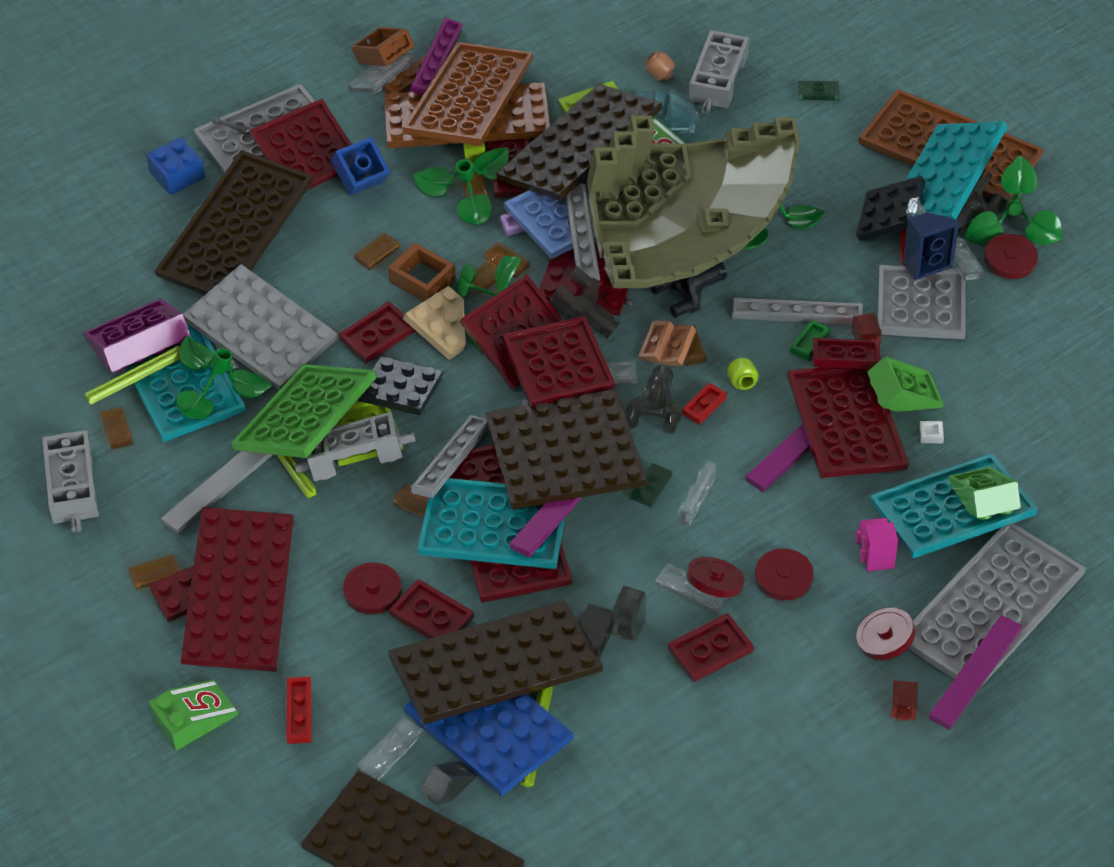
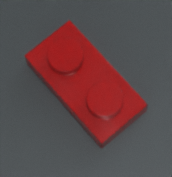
M709 382L682 408V415L700 425L727 399V393Z

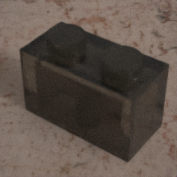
M623 585L613 607L614 635L625 640H637L645 622L646 592Z

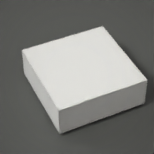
M920 421L921 443H943L942 421Z

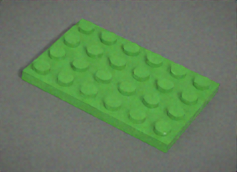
M303 364L232 442L234 450L307 458L377 378L375 371Z

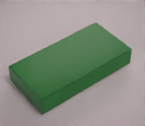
M811 320L791 345L789 353L809 361L813 356V338H827L831 328Z

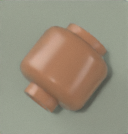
M655 51L645 61L647 63L646 71L656 81L663 79L667 81L674 75L675 63L665 52L658 53Z

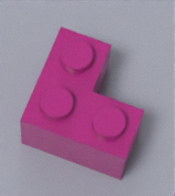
M887 518L859 521V529L855 531L856 544L861 545L859 550L860 561L865 563L867 572L894 569L898 545L894 523L888 522Z

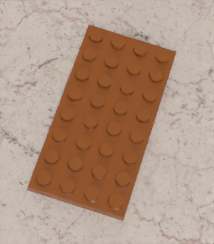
M457 42L404 124L403 134L413 137L431 138L432 140L450 141L452 143L470 144L471 146H482L533 60V52Z
M545 83L518 84L485 141L537 138L549 128L550 121ZM413 92L384 94L387 148L457 144L450 141L432 140L431 138L413 137L403 134V126L422 96Z
M897 89L859 136L858 143L914 166L937 124L975 123L977 121ZM1004 133L972 192L1005 205L1006 199L1014 194L1006 192L1002 187L1001 176L1004 170L1019 155L1025 158L1034 168L1043 156L1044 149Z

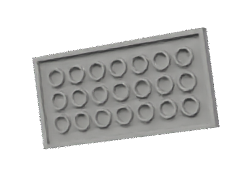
M1014 523L1001 527L913 620L916 634L913 643L908 649L955 679L993 625L1003 615L1022 625V630L986 679L987 681L1085 574L1086 568Z

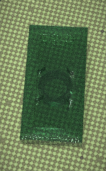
M798 81V100L839 101V81Z
M654 463L650 465L645 473L647 486L637 487L631 493L632 500L648 507L653 506L672 477L671 470Z

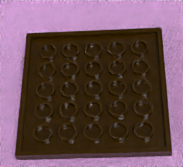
M616 389L584 394L568 399L562 398L550 404L544 402L536 404L532 408L529 404L485 412L511 510L647 486V478Z

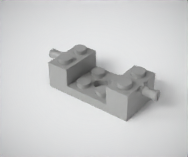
M710 30L689 83V101L703 104L701 108L702 113H705L706 110V114H708L711 106L729 108L733 97L734 81L739 68H744L748 57L749 37Z
M392 412L340 425L330 430L307 457L308 461L295 464L296 472L300 473L310 470L314 481L327 480L336 476L334 460L345 459L348 456L359 453H367L373 449H376L380 463L393 462L403 458L401 452L403 444L416 442L414 433L400 436L397 432Z
M88 431L67 432L42 437L48 503L53 524L70 521L72 531L77 532V525L78 532L82 530L80 520L99 517L92 470V448ZM67 469H74L72 473H64Z

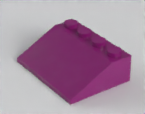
M161 298L83 332L85 339L96 355L111 372H120L129 364L140 363L147 356L160 354L171 345L182 344L186 336L191 337L183 313Z

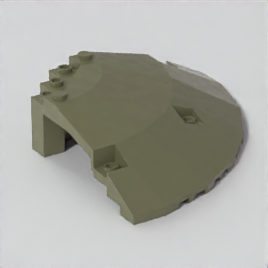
M631 115L628 131H613L609 147H594L587 178L589 191L588 205L600 258H605V270L613 288H648L696 276L740 252L771 222L792 186L800 145L795 117H775L773 123L753 122L751 128H731L730 131L725 132L724 138L689 144L652 143L655 132L652 116Z

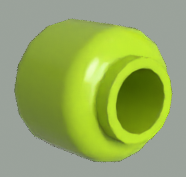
M738 358L728 366V378L736 389L748 390L756 385L759 374L751 360Z

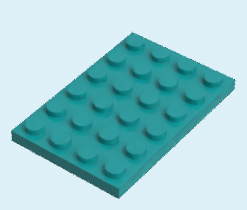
M1004 121L937 124L906 178L907 180L922 176L926 181L918 215L928 212L957 219L1008 128Z
M187 324L191 338L206 346L215 354L209 339ZM180 344V345H171V346L165 348L166 350H165L164 352H166V351H168V350H170V349H172V348H174V347H176V346H181V344ZM152 354L140 363L129 364L125 370L127 372L160 354ZM179 359L133 383L162 442L246 412L245 405L239 394L234 391L233 383L230 381L227 372L215 375L204 397L214 405L212 413L204 419H191L185 416L178 409L176 400L181 392L187 390L195 391L201 396L213 372L211 367L191 370L184 366Z
M993 453L870 495V502L880 516L887 518L888 522L894 523L898 540L913 559L1037 515V507L1019 485L1018 491L1021 508L1013 510L1012 513L1005 515L993 514L991 518L984 520L977 519L968 513L949 483L948 476L992 467L1012 478Z
M449 478L433 498L428 497L418 544V555L557 569L565 518L529 558L510 549V542L544 504L511 510L504 484Z

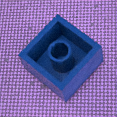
M182 137L146 154L149 172L169 195L205 178L203 160Z
M372 137L335 151L331 159L349 196L385 182L391 173Z

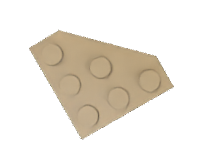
M447 286L405 313L403 320L448 360L464 351L466 345L465 329L459 322L464 317V299L451 287Z

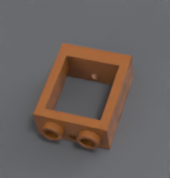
M378 27L351 46L359 64L387 66L415 45L406 28Z
M417 243L411 245L388 267L389 282L422 301L429 299L447 286H451L456 279L455 264ZM419 263H423L439 272L428 284L409 275Z

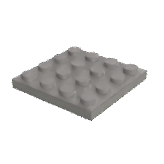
M879 265L877 335L965 340L966 270L947 269L915 281L905 266Z

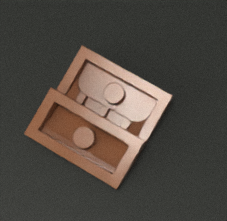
M653 321L638 357L651 363L682 366L696 329L692 325L674 326L671 321Z

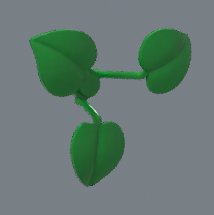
M499 148L485 152L476 158L474 164L468 159H461L457 162L452 177L444 167H431L414 173V180L417 187L425 195L441 197L446 194L447 186H452L456 176H458L460 181L467 183L470 198H464L458 203V216L466 223L476 226L482 225L489 219L492 205L489 198L484 194L473 196L470 181L474 177V172L479 176L484 174L486 179L496 180V173L509 162L508 148Z
M1020 155L1004 170L1001 176V184L1004 190L1010 194H1017L1006 199V209L1003 210L1000 219L997 220L995 213L992 211L981 212L970 222L965 234L967 241L987 246L991 239L1003 234V228L1000 223L1007 214L1011 216L1021 214L1030 222L1025 229V233L1033 243L1049 245L1058 242L1063 237L1061 223L1055 213L1049 210H1041L1031 219L1023 210V204L1019 197L1021 193L1030 194L1035 190L1037 176L1032 165Z
M782 205L779 207L784 217L789 219V225L799 230L813 227L825 215V210L812 206L798 205L791 207L789 214ZM763 229L743 249H753L763 245L768 239V230Z
M513 256L501 258L495 271L498 291L502 292L506 289L522 258ZM469 264L462 267L455 292L463 299L468 296L470 288L491 296H496L500 293H495L472 284L476 276L475 268ZM468 334L472 345L480 349L478 345L474 342V340L471 338V336Z
M189 336L185 337L180 346L179 358L184 366L191 370L211 367L213 371L201 396L195 391L187 390L181 392L177 397L176 404L178 409L191 419H204L212 413L214 405L204 397L216 374L221 375L229 371L230 381L234 382V391L246 398H257L272 387L273 383L252 372L236 370L233 373L234 364L231 363L233 355L228 349L219 348L214 354L209 348L194 341Z

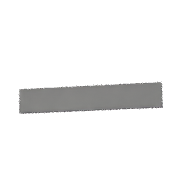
M585 183L578 184L566 195L578 283L600 281Z
M733 298L732 319L810 322L813 320L818 323L862 325L863 304Z
M473 415L468 417L411 486L413 494L433 498L489 429L485 418Z
M241 451L161 518L162 524L178 535L201 516L202 507H212L273 454Z

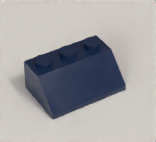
M928 212L908 219L903 265L915 281L953 267L959 227L957 220Z

